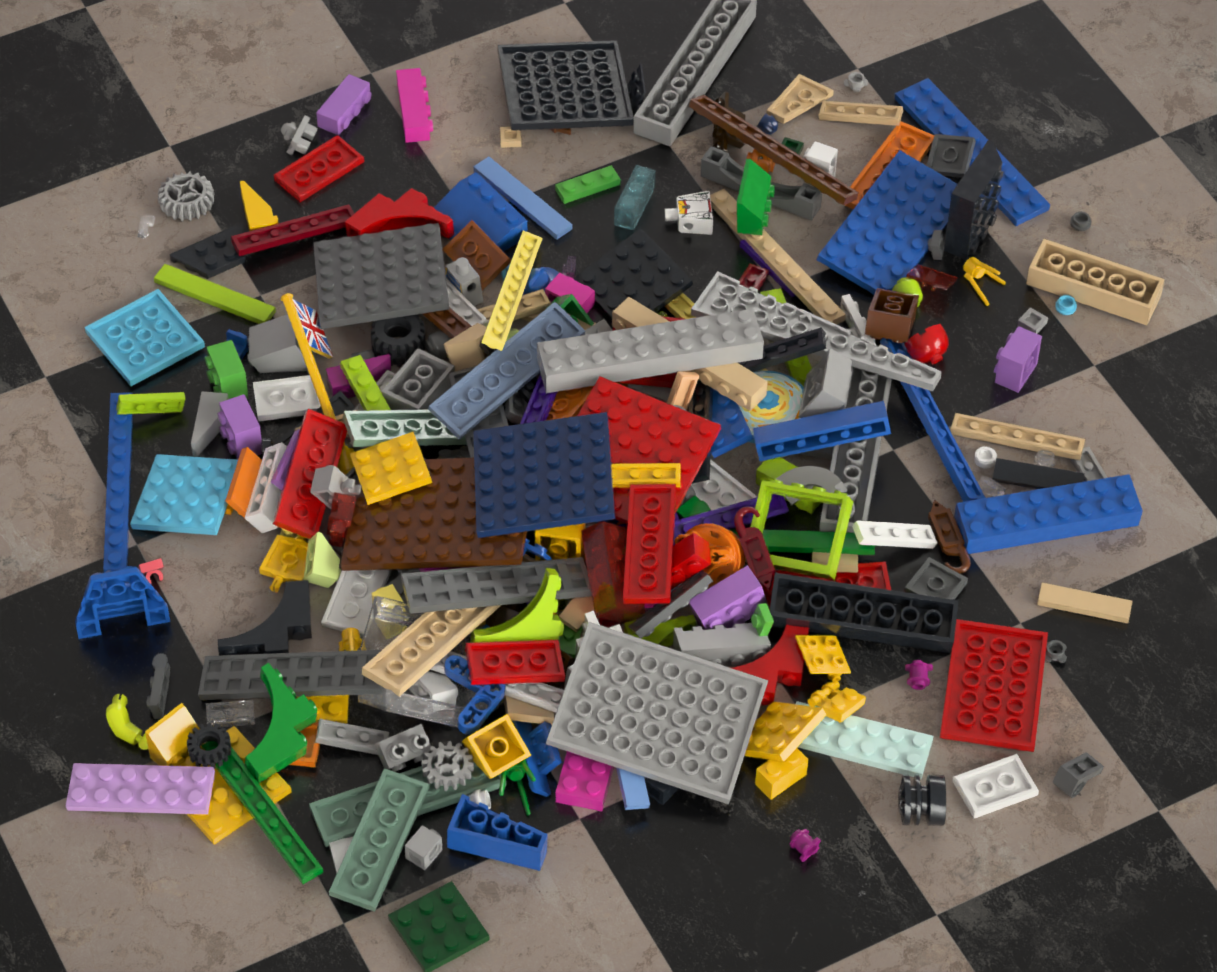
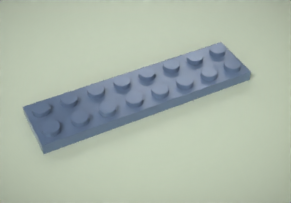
M556 302L552 303L505 342L502 351L498 349L430 404L428 410L460 440L540 373L537 361L538 342L585 335V330Z

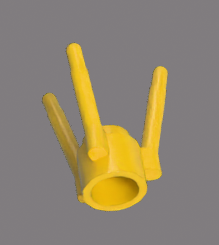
M975 257L969 258L963 266V270L966 272L964 277L969 280L981 300L988 306V300L973 278L979 279L986 274L1002 285H1005L1006 282L997 276L1000 275V271L979 261Z
M346 628L342 631L339 651H357L359 648L366 650L364 639L360 638L358 629Z

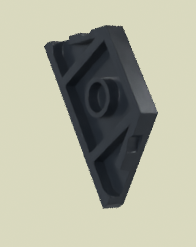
M242 222L171 253L170 260L173 263L178 261L184 264L186 269L197 272L206 279L245 263V255L239 256L231 242V236L244 233Z

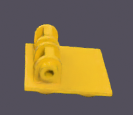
M795 636L810 674H828L829 680L839 681L842 674L851 673L836 636Z

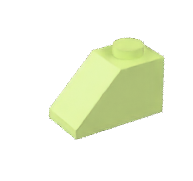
M317 532L308 540L303 580L329 588L338 581L341 574V569L339 568L340 559L320 532Z

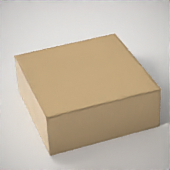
M500 127L501 148L521 147V131L511 130V127Z

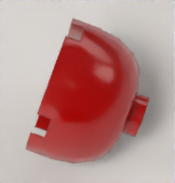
M941 324L925 329L926 332L921 335L917 333L908 339V342H905L906 350L912 359L921 363L931 362L932 365L943 359L942 355L947 351L949 338Z

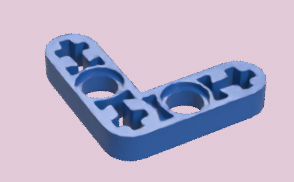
M452 655L445 661L444 672L446 676L476 693L458 717L459 731L471 735L478 731L505 695V684L471 685L468 679L469 669L467 660L461 656ZM456 665L459 666V668L456 667V668H454V670L451 669V666H452V667H455ZM495 688H498V689H499V691H498V690H495L494 692L490 691L491 689L494 690ZM479 702H484L488 705V708L479 710L475 705ZM472 714H473V715H474V717H473V724H472V723H468L467 725L464 724V722H468V721L472 718Z

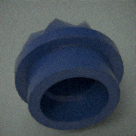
M765 114L757 127L765 134L770 135L777 131L778 122L773 115Z

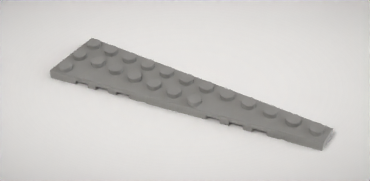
M718 271L691 308V316L694 317L753 309L762 337L774 342L822 327L825 332L826 349L812 354L823 357L831 348L852 360L851 366L930 391L935 389L941 379V371L910 359L901 353L893 354L888 351V347L881 344L875 346L869 343L868 338L863 336L861 338L851 335L850 330L803 309H799L792 304L777 302L776 297L772 295L764 296L759 294L758 289L754 287L748 289L740 285V281Z

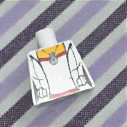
M709 191L678 196L676 198V208L664 209L665 221H677L679 232L712 235L713 216Z

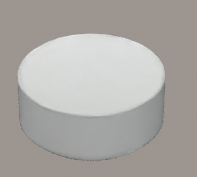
M980 447L975 452L974 462L980 468H992L995 465L997 453L990 447Z

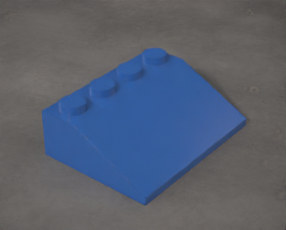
M477 172L459 181L434 207L437 211L453 219L454 235L449 238L450 240L471 220L503 252L518 243L523 230L527 232V220Z

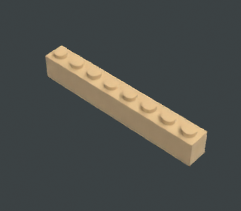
M630 297L612 312V326L616 330L670 322ZM739 363L684 371L696 372L703 384L712 387L721 395L730 398L739 406L749 411L762 401L767 394L768 381Z

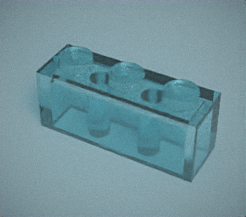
M639 165L635 166L614 208V225L630 230L635 229L655 188L656 170Z

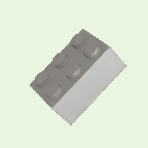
M831 348L806 375L799 418L842 410L847 403L846 393L850 388L848 382L852 375V360Z
M417 349L383 389L382 395L391 410H428L430 404L452 387L449 373L455 372V366L421 349Z

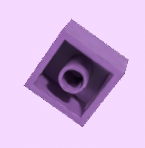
M1020 326L1017 327L1014 333L1009 334L1005 347H1001L996 356L998 363L994 369V373H996L995 383L1019 393L1038 363L1041 335Z
M245 395L219 402L220 412L217 414L222 425L219 429L223 439L227 438L228 440L227 446L230 454H235L238 460L241 450L246 447L257 456L262 454L260 425Z

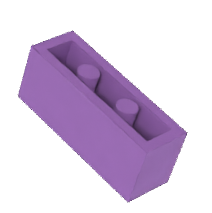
M349 74L316 112L318 127L339 136L349 126L354 116L359 114L364 104L370 101L372 95L370 83Z

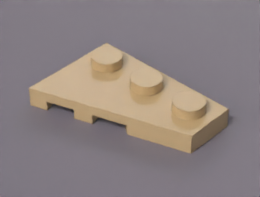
M799 74L767 109V114L769 116L773 115L778 122L785 124L822 103V101L832 97L834 90Z

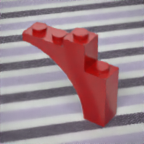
M413 188L395 202L391 198H387L379 193L345 221L347 237L439 223L441 236L449 239L454 235L453 219L437 211L434 207L428 206L427 196Z
M786 625L782 637L767 654L751 663L732 667V669L768 680L761 702L762 706L770 705L775 701L777 683L787 686H801L805 660L795 636L808 635L809 628Z

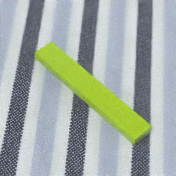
M164 264L154 277V283L258 324L270 321L276 313L274 306L167 264Z

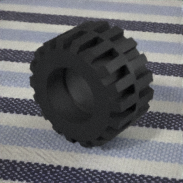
M416 314L372 322L371 344L375 357L389 354L391 366L397 365V367H402V364H405L417 349L425 350V326L422 319H419V316Z

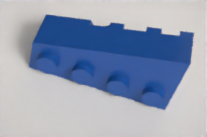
M464 794L461 795L447 829V848L538 871L541 870L547 854L548 834L521 821L516 823L510 820L508 815L502 812L497 814L489 810L487 805L481 802L479 804L470 801V797Z

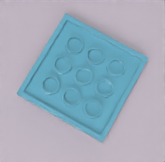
M159 289L85 327L86 334L130 386L205 347L202 338Z
M156 454L130 523L132 529L217 535L228 505L225 500L238 460Z

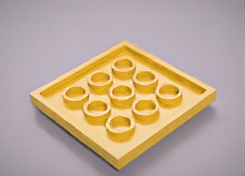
M233 726L226 732L229 733L231 747L245 764L246 756L255 748ZM188 756L185 758V761L179 766L196 765L195 762L192 763L190 757ZM215 768L208 814H187L213 844H216L253 819ZM278 773L259 783L274 804L291 793V787Z

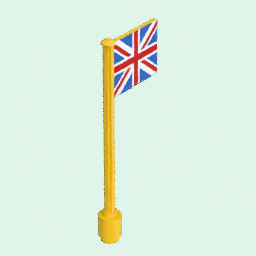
M286 293L282 295L281 301H283L323 413L325 416L336 420L312 354L313 351L328 359L333 357L324 330L320 327L319 316L316 310L292 299L293 295ZM345 442L337 466L344 475L354 467L350 453L355 452L353 448H348Z

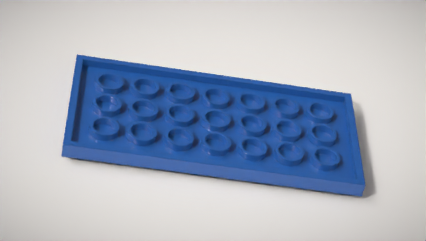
M899 150L818 254L816 260L872 294H875L877 288L892 291L897 281L901 278L909 277L929 250L928 241L932 239L933 231H943L947 226L951 193L958 184Z

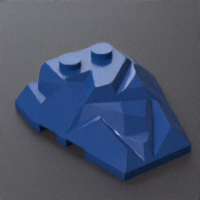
M127 566L115 571L108 570L105 573H95L89 578L75 620L78 638L102 635L99 620L145 612L147 626L170 622L168 605L137 567Z

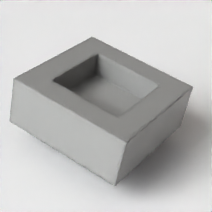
M1029 308L1018 320L1017 326L1037 334L1047 324L1048 317Z

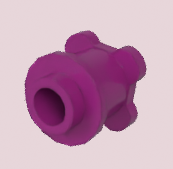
M914 660L913 663L905 665V670L910 671L907 684L912 689L923 690L930 685L928 671L933 670L932 664L924 663L921 660Z
M798 829L790 837V847L796 848L802 854L800 857L802 862L806 861L820 848L819 843L821 840L818 837L813 839L807 829Z

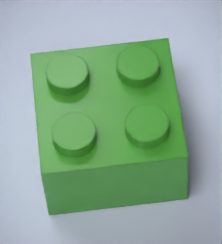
M229 340L208 346V356L205 357L207 368L210 369L207 371L209 382L215 385L213 386L214 392L228 393L229 399L243 394L246 399H249L245 370L233 341Z

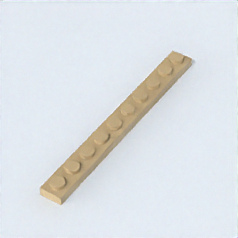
M725 189L711 194V207L737 233V201ZM764 229L762 235L737 233L742 240L745 239L814 315L836 325L845 321L846 314Z

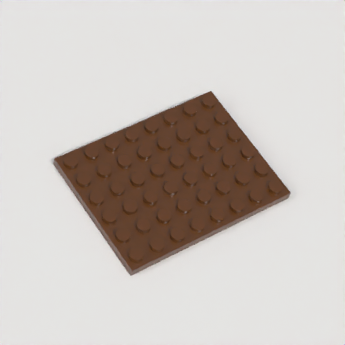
M474 457L424 459L432 483L370 505L367 504L362 488L360 494L355 495L340 564L342 571L522 565L527 531L478 538L476 532Z

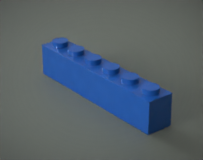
M884 401L753 428L759 462L891 434Z

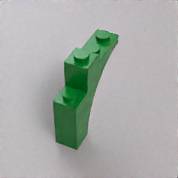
M270 663L261 667L260 678L265 684L271 700V724L260 744L245 758L246 767L258 783H261L306 755L308 743L300 731L316 722L318 711L315 703L311 699L308 700L304 694L296 698L294 690L284 684L281 673L277 668L273 669Z

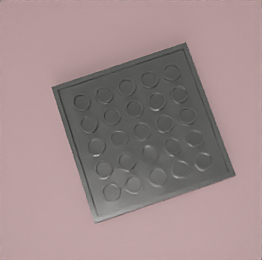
M439 223L314 242L321 329L450 309Z

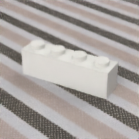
M282 442L265 449L245 515V519L261 533L279 528L272 523L282 491L271 483V479L287 448Z

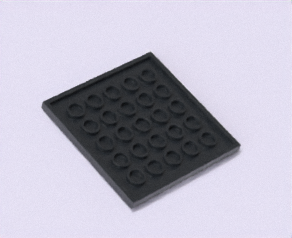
M617 40L498 45L497 52L511 130L633 126L634 118Z

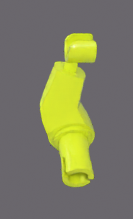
M116 694L112 699V704L106 708V718L109 726L120 739L132 745L138 743L139 747L143 750L148 749L146 733L142 737V730L130 722L126 709L128 702L126 696L122 694L121 700H119L120 694Z

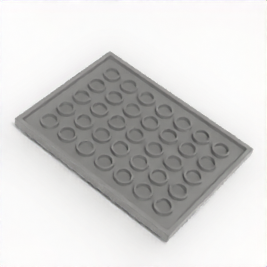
M589 622L546 744L729 804L768 680Z

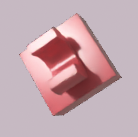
M161 558L138 566V569L143 575H146L145 577L150 584V576L152 574H156L159 581L163 580V574L160 570H163L164 566Z

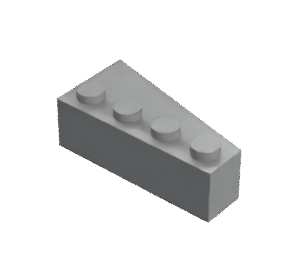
M752 623L734 624L732 628L715 625L713 629L703 630L701 626L692 627V631H683L682 627L674 628V650L726 667L739 666L743 663L755 661L770 651L771 644L768 636L759 637Z

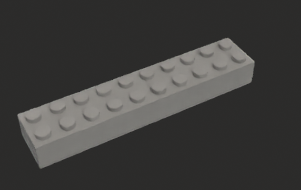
M712 0L634 115V134L671 147L694 112L689 107L690 100L703 94L705 95L754 21L757 0Z
M747 309L538 342L537 361L546 393L594 386L599 376L613 382L676 373L678 371L682 372L763 359L764 340L754 310Z
M851 366L852 375L848 382L850 388L846 393L847 403L843 409L884 401L887 412L892 378ZM882 436L834 446L830 471L840 478L848 490L845 493L853 500L852 512L846 532L855 533L852 526L856 521H868ZM823 504L819 531L835 532L840 510L836 505Z

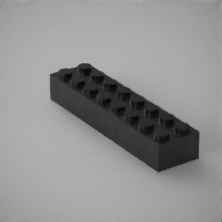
M775 573L769 611L774 620L772 627L785 628L786 625L807 627L809 632L951 653L954 644L959 600Z

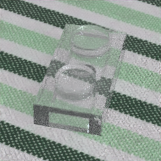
M253 700L206 704L207 723H212V727L215 726V723L219 724L220 727L255 725Z

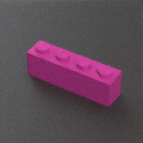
M420 68L396 70L405 142L430 140V132H433L432 119L428 120V117H431L430 105H426L429 102L428 90H424V88H427L426 77L421 76Z

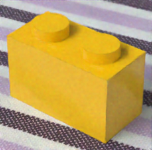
M796 748L784 762L768 760L756 769L755 785L772 800L807 775L808 758Z

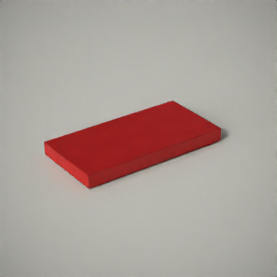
M336 135L273 176L274 180L297 201L302 202L364 163V157L340 136Z
M559 640L466 643L465 645L471 685L565 681Z

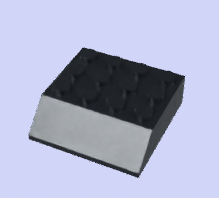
M992 140L986 142L951 193L944 251L965 260L968 259L971 253L974 254L976 252L979 241L985 239L989 226H993L997 219L995 211L999 205V200H997L1001 191L999 183L1004 172L1001 171L1002 160Z

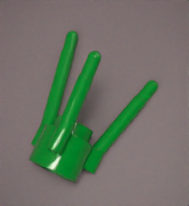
M526 759L501 773L499 795H504L506 775L512 781H517L525 813L529 816L531 813L522 778L525 772L531 781L534 782L536 778L528 767Z

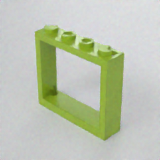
M776 479L770 480V482L762 481L755 506L760 517L757 518L753 514L751 527L758 528L762 534L772 494L841 506L827 565L770 555L773 565L777 570L835 580L853 500L847 496V493H842L838 490L830 493L821 487L814 486L812 489H807L799 483H791L790 486Z

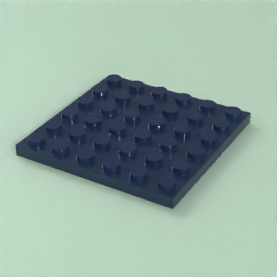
M607 412L473 431L476 532L478 538L615 519Z

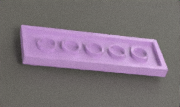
M74 763L66 808L68 811L208 814L215 770L213 767Z

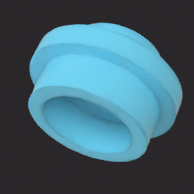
M1063 295L1056 301L1055 308L1060 314L1071 315L1076 311L1077 304L1072 296Z

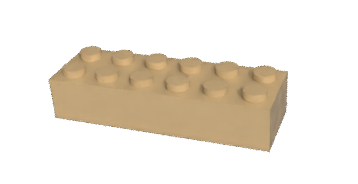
M1043 239L1029 267L1026 284L1059 296H1072L1079 303L1148 325L1161 298L1165 279Z

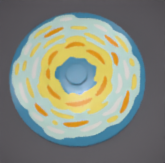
M753 372L768 381L766 397L751 411L739 406L754 438L753 428L799 419L804 387L794 378L780 372ZM753 439V440H751V441H749V442L755 444V439Z

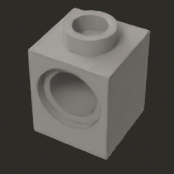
M422 825L405 845L406 859L426 870L442 851V837L437 831L429 830Z

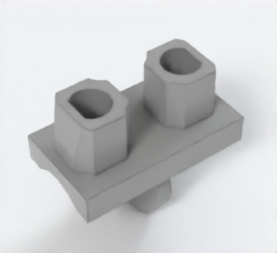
M305 115L298 128L295 122L285 123L282 126L281 132L284 135V139H292L286 153L292 155L294 150L306 154L311 142L301 137L303 136L312 141L318 129L308 123L310 117Z

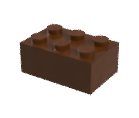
M877 288L868 310L865 335H870L874 339H891L895 343L908 342L916 318L919 295Z

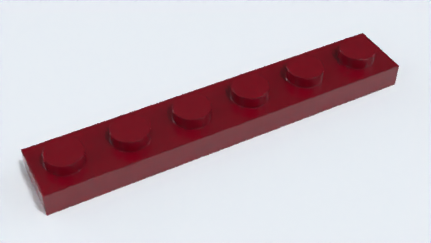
M345 205L231 236V242L237 254L242 256L345 228V221L355 213L350 205Z

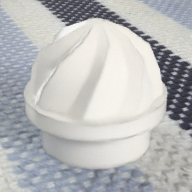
M478 789L469 795L470 801L477 804L481 802L487 805L488 809H491V799L487 790L481 791Z

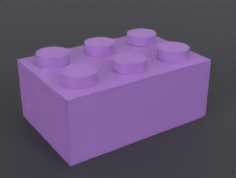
M748 565L693 597L689 603L697 624L703 630L713 629L715 625L732 628L734 624H744L749 620L758 604L766 603L769 608L763 588Z

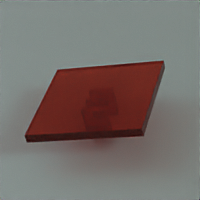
M919 264L906 275L907 278L922 282V288L927 284L933 286L932 291L937 288L947 290L957 280L955 276Z

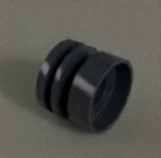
M902 775L898 791V809L902 825L910 824L911 815H913L914 825H919L921 815H925L928 826H944L946 819V782L944 775H928L925 786H921L919 775H914L913 785H911L909 775Z

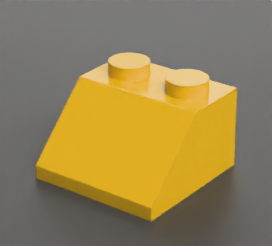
M182 703L145 731L150 758L159 766L181 765L185 758L189 756L187 748L189 733L193 734L192 729L195 727L198 730L200 729Z
M508 714L462 740L465 748H468L469 755L473 756V762L489 779L531 756Z

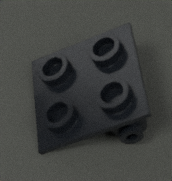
M639 64L636 71L632 72L631 79L627 84L633 116L645 100L646 90L642 64Z

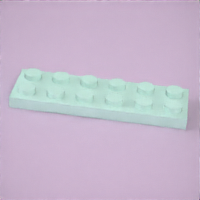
M796 701L797 705L809 706L806 703ZM850 715L841 723L825 716L798 748L911 777L919 775L920 779H922L934 736Z

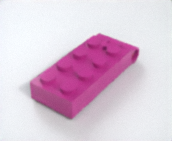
M567 751L556 789V802L603 811L614 766Z

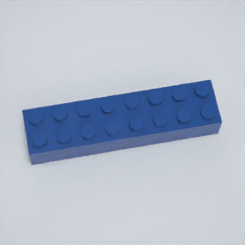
M1130 474L959 502L956 503L954 519L963 537L968 554L1139 526L1143 510Z

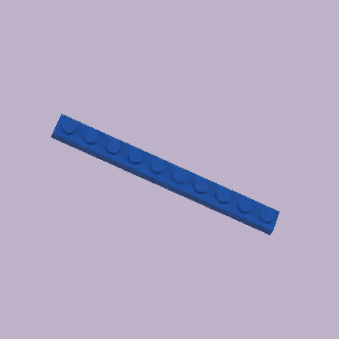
M887 338L880 340L881 345L888 347L889 352L893 354L901 353L912 359L906 350L904 342L895 343ZM901 382L963 502L985 498L929 390Z
M110 393L104 573L108 570L115 571L128 566L133 414L117 415L116 406L119 395L133 393Z

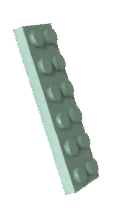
M429 410L344 411L343 420L353 447H370L413 431L419 446L467 445L465 435L459 440Z
M384 768L332 883L329 896L375 912L428 792V783Z

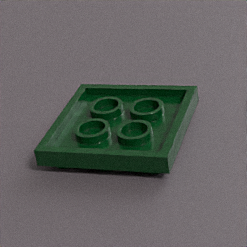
M452 881L388 914L389 921L424 972H432L490 940L488 932Z

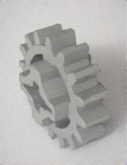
M449 741L447 746H444L442 742H439V748L436 749L434 746H431V753H424L425 760H422L423 777H427L428 784L434 782L436 789L442 785L444 786V791H447L449 786L457 790V784L460 783L462 786H465V779L471 780V772L474 771L473 756L469 755L468 748L461 750L460 743L452 746V742Z

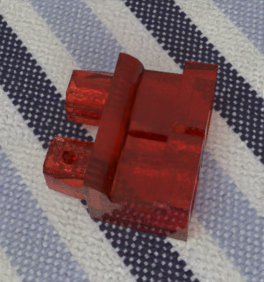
M334 492L326 535H330V545L342 547L344 538L346 539L347 530L351 527L357 497Z

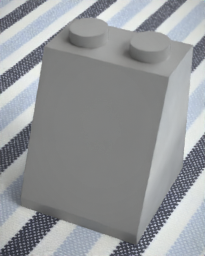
M288 314L249 328L248 361L259 373L308 371ZM312 351L313 357L316 362V353Z

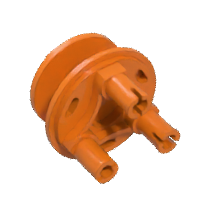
M713 523L699 524L689 529L685 534L678 535L679 537H676L674 543L677 544L690 534L695 533L709 542L711 564L704 568L703 571L710 576L713 582L708 585L707 589L744 567L745 554L739 537L720 525Z

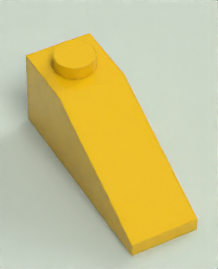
M240 181L241 196L249 231L279 224L277 215L273 216L272 208L245 181Z

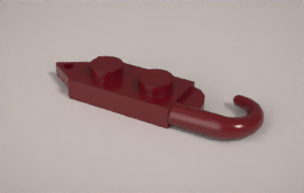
M743 507L738 510L734 517V525L748 566L757 580L771 590L776 570L763 534L756 527L745 528L742 520L746 513H753L757 518L760 517V514L753 507Z

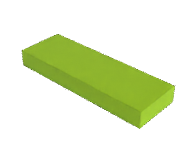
M185 393L119 395L116 406L117 415L182 412L185 403Z

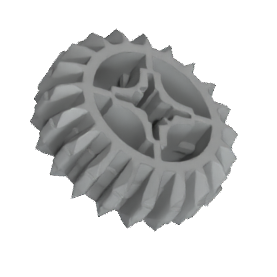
M181 171L180 175L173 173L172 178L166 177V181L161 183V188L158 191V203L162 212H165L167 217L172 216L174 220L180 218L182 222L184 219L191 221L194 217L199 219L200 215H206V212L211 210L214 204L212 184L205 176L200 177L199 173L194 175L190 171L188 174H183Z

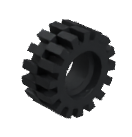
M207 723V727L200 724L199 730L196 727L192 729L193 734L189 733L187 739L188 753L192 763L195 762L197 767H200L201 764L203 767L211 765L215 769V764H218L220 767L223 765L222 760L228 761V755L231 756L232 748L229 733L226 732L224 727L220 729L219 724L215 723V726L212 727V723ZM208 741L218 743V747L210 751L200 748L203 743Z

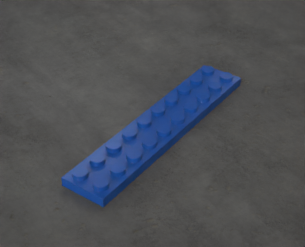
M929 78L895 93V100L903 106L907 113L927 133L932 135L974 137L976 143L970 162L971 166L988 139ZM998 151L1002 160L1001 171L1004 172L999 183L1001 191L997 197V200H999L998 208L1015 226L1050 210V203Z

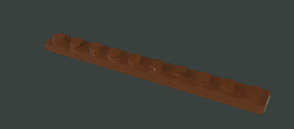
M704 94L690 100L689 107L695 110L697 114L706 117L713 124L725 129L727 133L736 136L743 143L756 149L760 154H764L772 159L774 163L783 166L790 173L803 179L804 182L819 189L821 193L827 194L837 203L846 205L857 200L859 192Z

